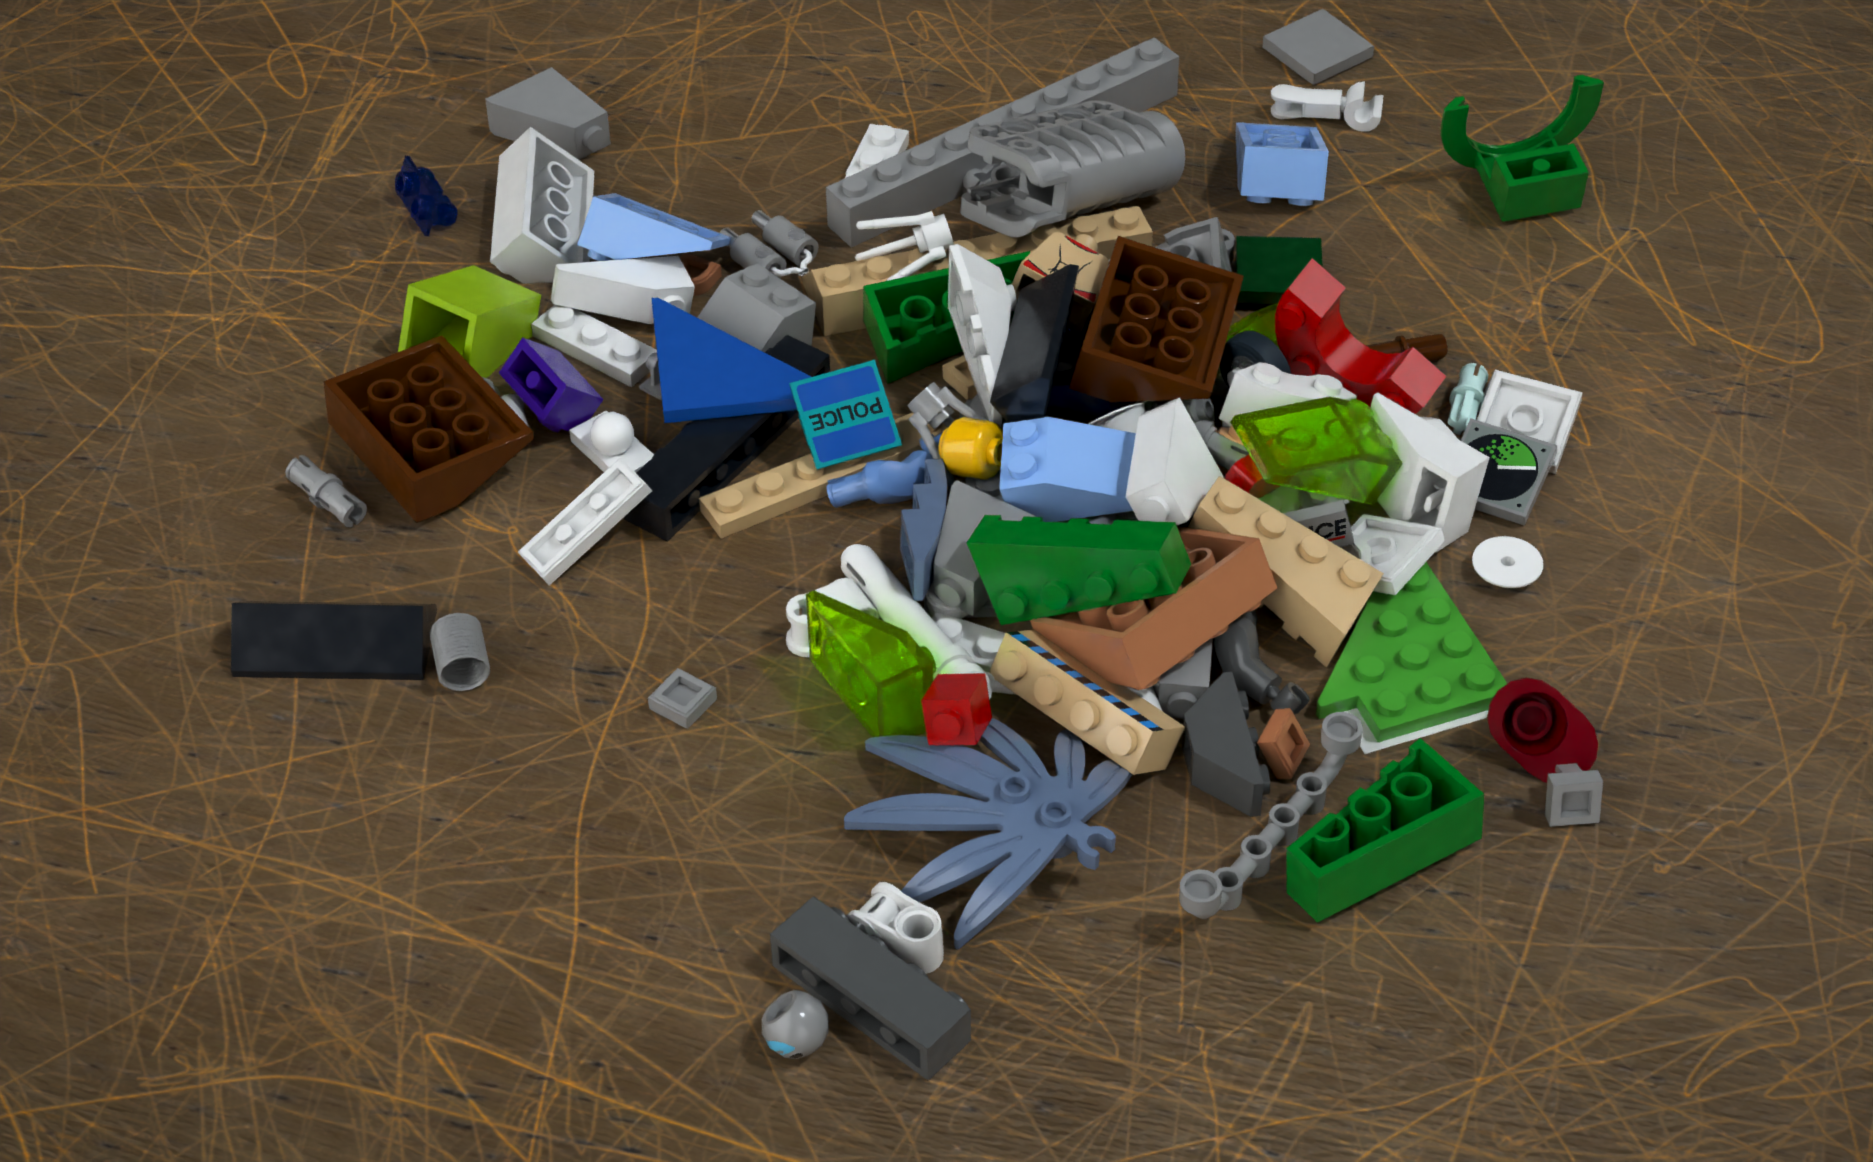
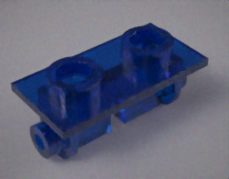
M405 155L401 171L395 177V191L410 212L411 217L425 236H429L432 225H453L457 220L458 210L451 203L447 195H443L444 191L435 179L434 173L429 168L416 167L410 156Z

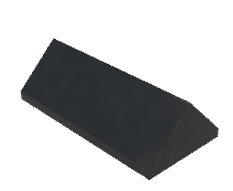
M1069 264L1020 290L990 399L992 406L1008 423L1044 418L1046 416L1067 333L1079 270L1078 265Z
M235 602L232 603L231 673L233 677L424 680L431 645L429 632L435 623L437 606L436 604Z

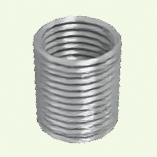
M467 613L448 614L438 619L432 625L429 634L439 682L444 687L456 691L470 690L481 685L488 678L491 671L481 623L476 617Z

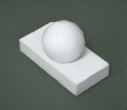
M604 411L569 430L571 442L603 472L621 458L636 473L654 455L634 437V428L630 420L616 412Z

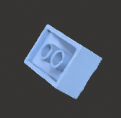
M1236 122L1237 184L1241 196H1247V201L1254 203H1270L1272 198H1288L1289 204L1298 206L1313 205V200L1324 201L1329 151L1317 127Z
M613 193L593 196L577 245L589 249L588 256L597 261H609L712 250L728 246L731 237Z
M1052 417L1003 423L999 489L1003 501L1036 517H1042L1043 522H1058L1070 520V518H1086L1133 511L1126 499V491L1136 433Z

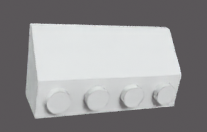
M532 127L526 130L499 156L490 262L499 271L511 275L523 284L553 283L556 264L589 262L590 260L588 256L589 249L577 244L593 199L594 170Z

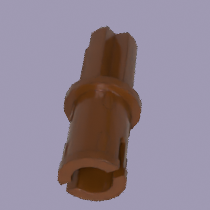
M1442 334L1405 339L1401 335L1396 336L1394 341L1366 345L1370 349L1386 354L1402 353L1414 347L1429 361L1443 359L1448 353L1447 342Z

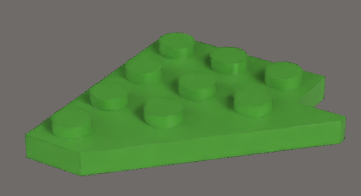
M1425 562L1396 595L1372 592L1317 701L1316 715L1318 719H1322L1335 712H1344L1357 708L1377 742H1382L1487 711L1489 703L1496 692L1506 685L1507 682L1427 562Z

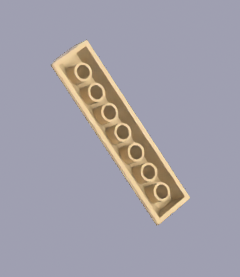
M1135 206L1043 225L1031 234L1022 237H1010L998 232L967 240H957L954 242V245L959 244L985 260L1027 251L1033 252L1053 232H1061L1072 239L1079 234H1086L1097 242V252L1106 256L1109 260L1118 236L1152 246L1153 231L1141 208ZM916 248L911 251L875 256L870 259L814 269L803 275L802 280L807 295L816 302L815 315L823 335L829 336L866 328L863 321V286L886 281L889 277L929 252L920 253L919 249ZM949 249L945 250L947 257L931 262L910 276L949 268Z

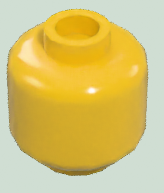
M967 417L956 419L941 434L938 445L940 458L943 459L945 467L951 474L982 480L992 478L1001 469L1003 430L997 423L988 420Z

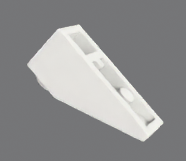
M679 256L556 264L551 301L559 306L654 324L651 298L658 297L690 314L695 285Z

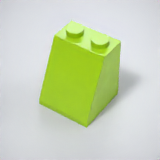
M475 265L408 284L398 352L442 335L481 377L488 378L510 357L522 337L530 339L533 336L531 323L538 318L541 294Z

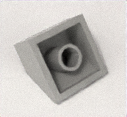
M756 263L725 277L697 318L763 352L773 348L786 335L812 346L816 302Z

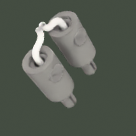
M757 210L752 214L751 221L763 230V240L800 268L791 267L786 269V260L750 233H744L739 236L727 227L720 231L721 234L731 237L728 246L731 247L730 257L743 268L758 263L779 278L790 274L802 276L804 273H808L809 268L806 266L816 257L819 248L818 242L785 217L778 215L770 218L761 210Z

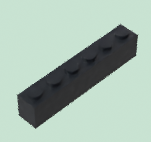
M786 335L773 348H769L765 352L811 377L830 372V355L789 335ZM798 411L693 420L687 423L675 438L664 448L658 449L652 459L636 472L650 487L652 492L624 517V520L668 542L700 511L699 498L725 488L799 418Z

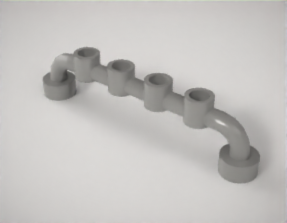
M1335 712L1323 720L1321 744L1327 750V753L1322 763L1314 772L1304 773L1298 778L1296 793L1287 803L1277 804L1271 808L1267 826L1259 835H1250L1242 841L1240 856L1230 867L1219 868L1214 873L1202 869L1193 870L1182 877L1180 881L1179 902L1185 911L1197 918L1207 919L1215 915L1220 909L1229 911L1241 904L1243 883L1247 878L1265 876L1269 872L1271 852L1275 846H1288L1295 842L1298 836L1299 819L1304 814L1315 815L1324 809L1327 787L1340 772L1347 755L1354 753L1360 747L1363 727L1361 721L1356 716L1347 712Z

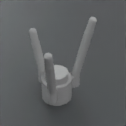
M935 382L927 386L907 405L914 413L908 420L920 433L933 459L941 458L938 446L927 424H930L934 430L942 423L949 427L954 421L951 417L954 410L951 407L967 418L986 420L957 399L946 386L940 389ZM945 467L947 485L951 490L955 479L953 474Z

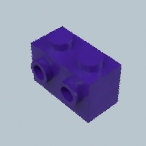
M523 337L499 371V374L515 391V395L519 396L536 414L538 421L554 432H560L561 429L569 431L591 419L604 400L560 351Z

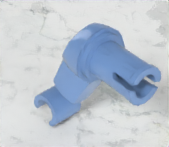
M942 432L936 436L932 434L937 446L939 445ZM922 437L919 439L922 450L913 451L901 462L891 460L871 461L866 463L861 472L828 480L827 494L833 507L839 508L866 499L875 501L878 504H895L912 499L913 484H924L925 459H933Z

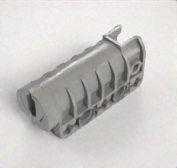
M1097 100L970 129L968 149L971 152L984 157L983 161L993 165L1006 162L1019 168L1021 173L1019 176L968 188L967 193L962 195L960 213L965 218L1004 235L1022 237L1031 234L1040 226L1066 220V218L1074 214H1085L1095 209L1113 206L1116 203H1125L1136 198L1163 193L1172 189L1182 176L1185 166L1184 143L1174 123L1159 112L1144 111L1137 113L1111 102Z

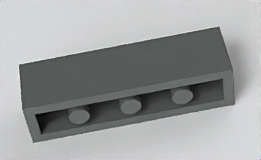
M813 896L770 933L772 966L929 1081L971 1041V1009L966 1002L955 992H946L932 982L918 965L914 963L907 964L893 954L879 937L875 935L868 936L857 928L840 909L836 907L830 908Z

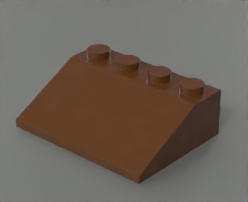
M1118 236L1069 389L1109 402L1174 400L1179 397L1181 400L1210 399L1244 276Z
M442 335L324 381L328 423L416 523L458 506L534 439V432Z

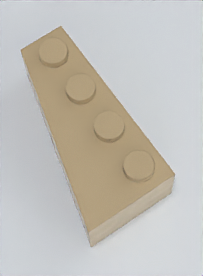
M1221 476L1217 478L1199 504L1188 528L1260 539L1277 589L1261 600L1262 603L1259 608L1266 605L1284 621L1282 628L1295 640L1302 637L1316 650L1314 657L1325 667L1330 663L1384 574Z

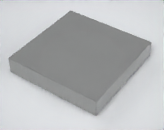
M1324 9L1318 10L1263 36L1262 47L1312 85L1372 58L1374 54L1373 44Z

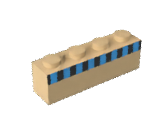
M1036 630L1006 632L989 671L996 681L1133 775L1166 770L1185 729V726L1127 687L1108 682Z

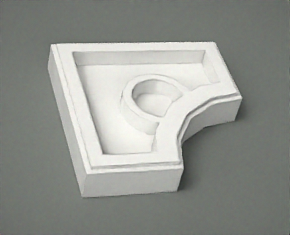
M1363 514L1351 527L1354 544L1341 548L1384 573L1374 589L1375 592L1396 595L1445 542L1440 527Z

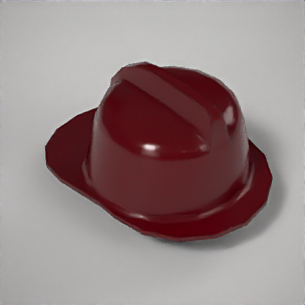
M1526 677L1510 681L1496 692L1489 703L1487 721L1493 738L1529 774L1542 782L1547 783L1548 774L1556 773V765L1577 763L1582 771H1588L1596 761L1599 744L1594 727L1586 716L1568 699L1543 680Z

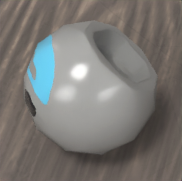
M792 990L779 996L768 1006L761 1020L762 1035L769 1048L785 1058L799 1059L811 1055L822 1047L829 1032L828 1014L820 1000L804 991Z

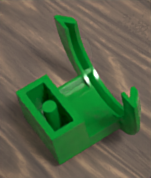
M1585 75L1574 76L1569 100L1560 115L1537 134L1505 145H1486L1466 135V122L1469 106L1468 104L1464 105V96L1455 97L1443 111L1440 131L1443 147L1447 154L1459 164L1477 169L1502 222L1581 208L1589 172L1575 144L1569 143L1587 127L1594 117L1600 103L1604 82L1603 80Z

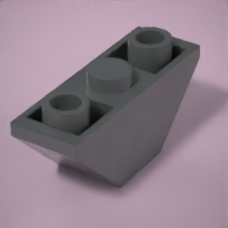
M1225 672L1216 679L1184 714L1183 726H1185L1182 737V750L1191 785L1250 817L1261 816L1263 795L1270 793L1269 772L1265 764H1258L1259 746L1257 742L1259 739L1256 728H1248L1246 722L1249 718L1246 692L1244 690H1237L1233 672Z

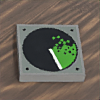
M1470 418L1460 441L1490 457L1475 510L1525 526L1557 454V445Z

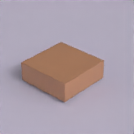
M1290 708L1275 709L1257 742L1277 779H1292L1310 746L1306 735Z

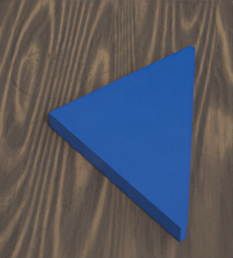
M658 297L651 298L664 423L797 410L789 383L810 378L811 376Z

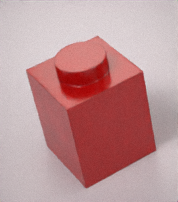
M985 673L937 674L921 699L928 745H977L992 719Z

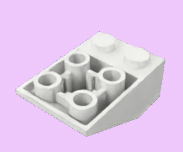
M1376 393L1373 395L1355 470L1391 519L1442 528L1445 542L1435 551L1437 553L1469 531L1490 457L1385 396Z

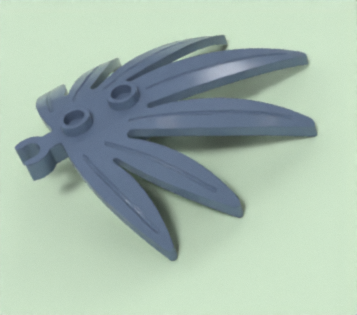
M994 718L991 719L980 741L1009 767L988 755L963 745H928L927 737L893 735L873 737L865 741L866 751L977 799L940 793H918L889 797L848 812L844 817V828L846 830L1001 831L971 839L947 850L923 867L901 890L903 894L912 899L923 902L997 866L980 883L961 914L954 932L955 949H960L998 916L1038 876L1052 858H1063L1074 851L1077 853L1078 861L1083 866L1093 870L1099 867L1100 853L1091 847H1102L1112 853L1115 850L1116 836L1108 828L1102 826L1090 827L1085 822L1106 806L1125 787L1132 776L1129 771L1113 760H1107L1098 764L1090 772L1087 780L1083 781L1085 772L1083 744L1078 736L1064 729L1057 735L1054 746V765L1057 776H1050L1032 747L1018 733Z

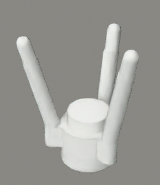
M929 211L915 216L857 222L856 227L859 230L920 226L912 228L913 236L856 254V261L882 256L914 245L918 246L920 253L929 252L886 280L889 281L908 277L931 262L947 257L945 250L949 249V245H954L945 215L941 214L934 217L933 212Z

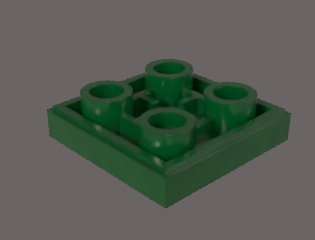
M1236 236V273L1244 276L1237 303H1249L1256 306L1278 304L1282 295L1312 258L1323 267L1321 238Z

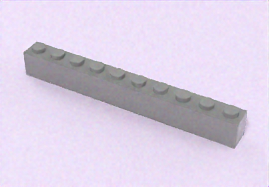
M1154 37L826 187L828 227L852 248L895 228L859 230L856 227L859 221L920 215L967 193V188L963 185L965 174L973 168L983 169L988 164L983 161L984 157L968 149L969 131L974 127L1093 100L1111 102L1140 113L1177 96L1179 56Z

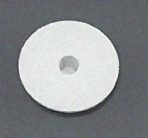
M1499 536L1487 539L1476 547L1472 556V564L1477 574L1485 581L1503 588H1520L1530 585L1540 577L1543 570V559L1539 551L1530 543L1515 537Z

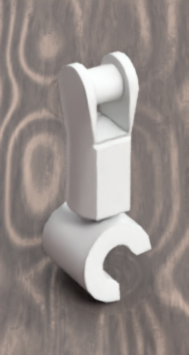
M1365 81L1352 85L1347 90L1346 97L1342 96V90L1309 89L1282 84L1273 87L1271 90V98L1275 101L1271 107V115L1277 119L1301 117L1341 119V113H1344V119L1348 126L1354 130L1366 132L1375 129L1380 123L1384 95H1375L1371 100L1363 102Z

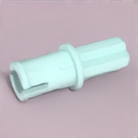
M1468 363L1461 368L1458 385L1450 393L1451 410L1447 423L1454 427L1453 433L1461 435L1462 431H1465L1470 418L1476 420L1485 399L1483 391L1488 380V372L1484 366L1480 365L1478 374L1475 376L1476 363Z

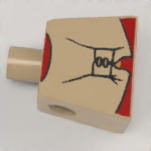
M1053 232L1021 262L1012 282L1016 298L1018 300L1022 288L1069 264L1078 265L1079 270L1068 327L1081 334L1097 301L1109 260L1106 256L1097 252V242L1091 236L1079 234L1072 239L1061 232Z

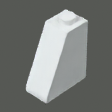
M1179 397L1138 417L1126 499L1139 521L1175 522L1176 525L1185 523L1195 513L1219 476L1224 478Z

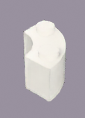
M1259 362L1235 372L1219 419L1244 432L1267 440H1271L1272 434L1276 433L1297 437V446H1326L1340 441L1357 395L1343 388L1342 383L1334 377L1321 374L1312 376L1293 375L1282 372L1271 364Z

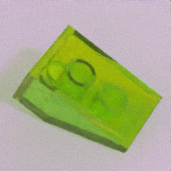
M1329 396L1238 414L1230 422L1263 479L1269 484L1374 505L1403 465L1392 447V440L1382 432L1375 421L1372 409L1357 399L1349 401Z
M815 590L807 593L806 607L810 661L872 738L893 735L919 736L925 733L926 728L921 699L932 684L933 674L937 670L934 657L929 649L925 646L920 647L907 631Z

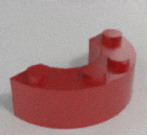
M1312 258L1282 295L1275 313L1276 339L1281 352L1289 364L1291 374L1303 376L1321 374L1338 379L1342 383L1343 388L1357 395L1350 412L1351 416L1368 419L1373 395L1376 393L1385 396L1414 414L1419 412L1428 403L1446 378V375L1414 347L1402 353L1386 354L1370 349L1358 341L1345 327L1340 315V297L1346 287Z

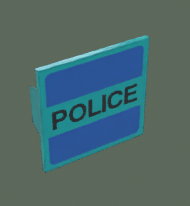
M875 360L789 383L816 470L902 446Z

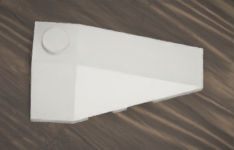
M959 244L949 245L948 309L986 420L995 422L1002 428L1003 417L992 406L990 399L1010 330L1011 311H1015L1017 304L1015 289L1012 284L1006 285L1001 269Z

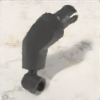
M1255 610L1244 613L1228 625V630L1225 633L1213 638L1215 651L1223 673L1233 672L1237 688L1240 691L1244 690L1246 695L1260 704H1267L1272 700L1271 707L1274 711L1275 709L1290 708L1294 714H1298L1309 702V696L1300 686L1293 682H1289L1282 690L1279 689L1282 678L1260 659L1256 630L1257 614Z

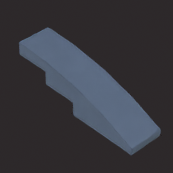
M925 459L924 484H913L912 509L901 510L900 551L914 601L923 600L934 581V560L947 505V478L943 459Z

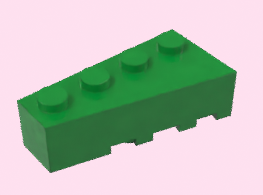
M1031 252L1017 253L987 261L1001 269L1006 285H1010L1021 262ZM949 268L863 286V321L887 384L963 351L948 309ZM1011 311V322L1015 311Z
M984 515L966 542L1000 625L1176 594L1191 566L1189 556L1175 522L1114 520L1112 525L1091 524L1089 519L1070 518L1068 523L1043 522L1042 517L1024 516L1021 521L1002 520L1001 515Z
M1419 738L1409 746V754L1399 763L1392 760L1380 770V778L1365 790L1360 787L1348 797V805L1337 814L1328 813L1286 848V893L1318 923L1482 839L1485 794L1423 739Z

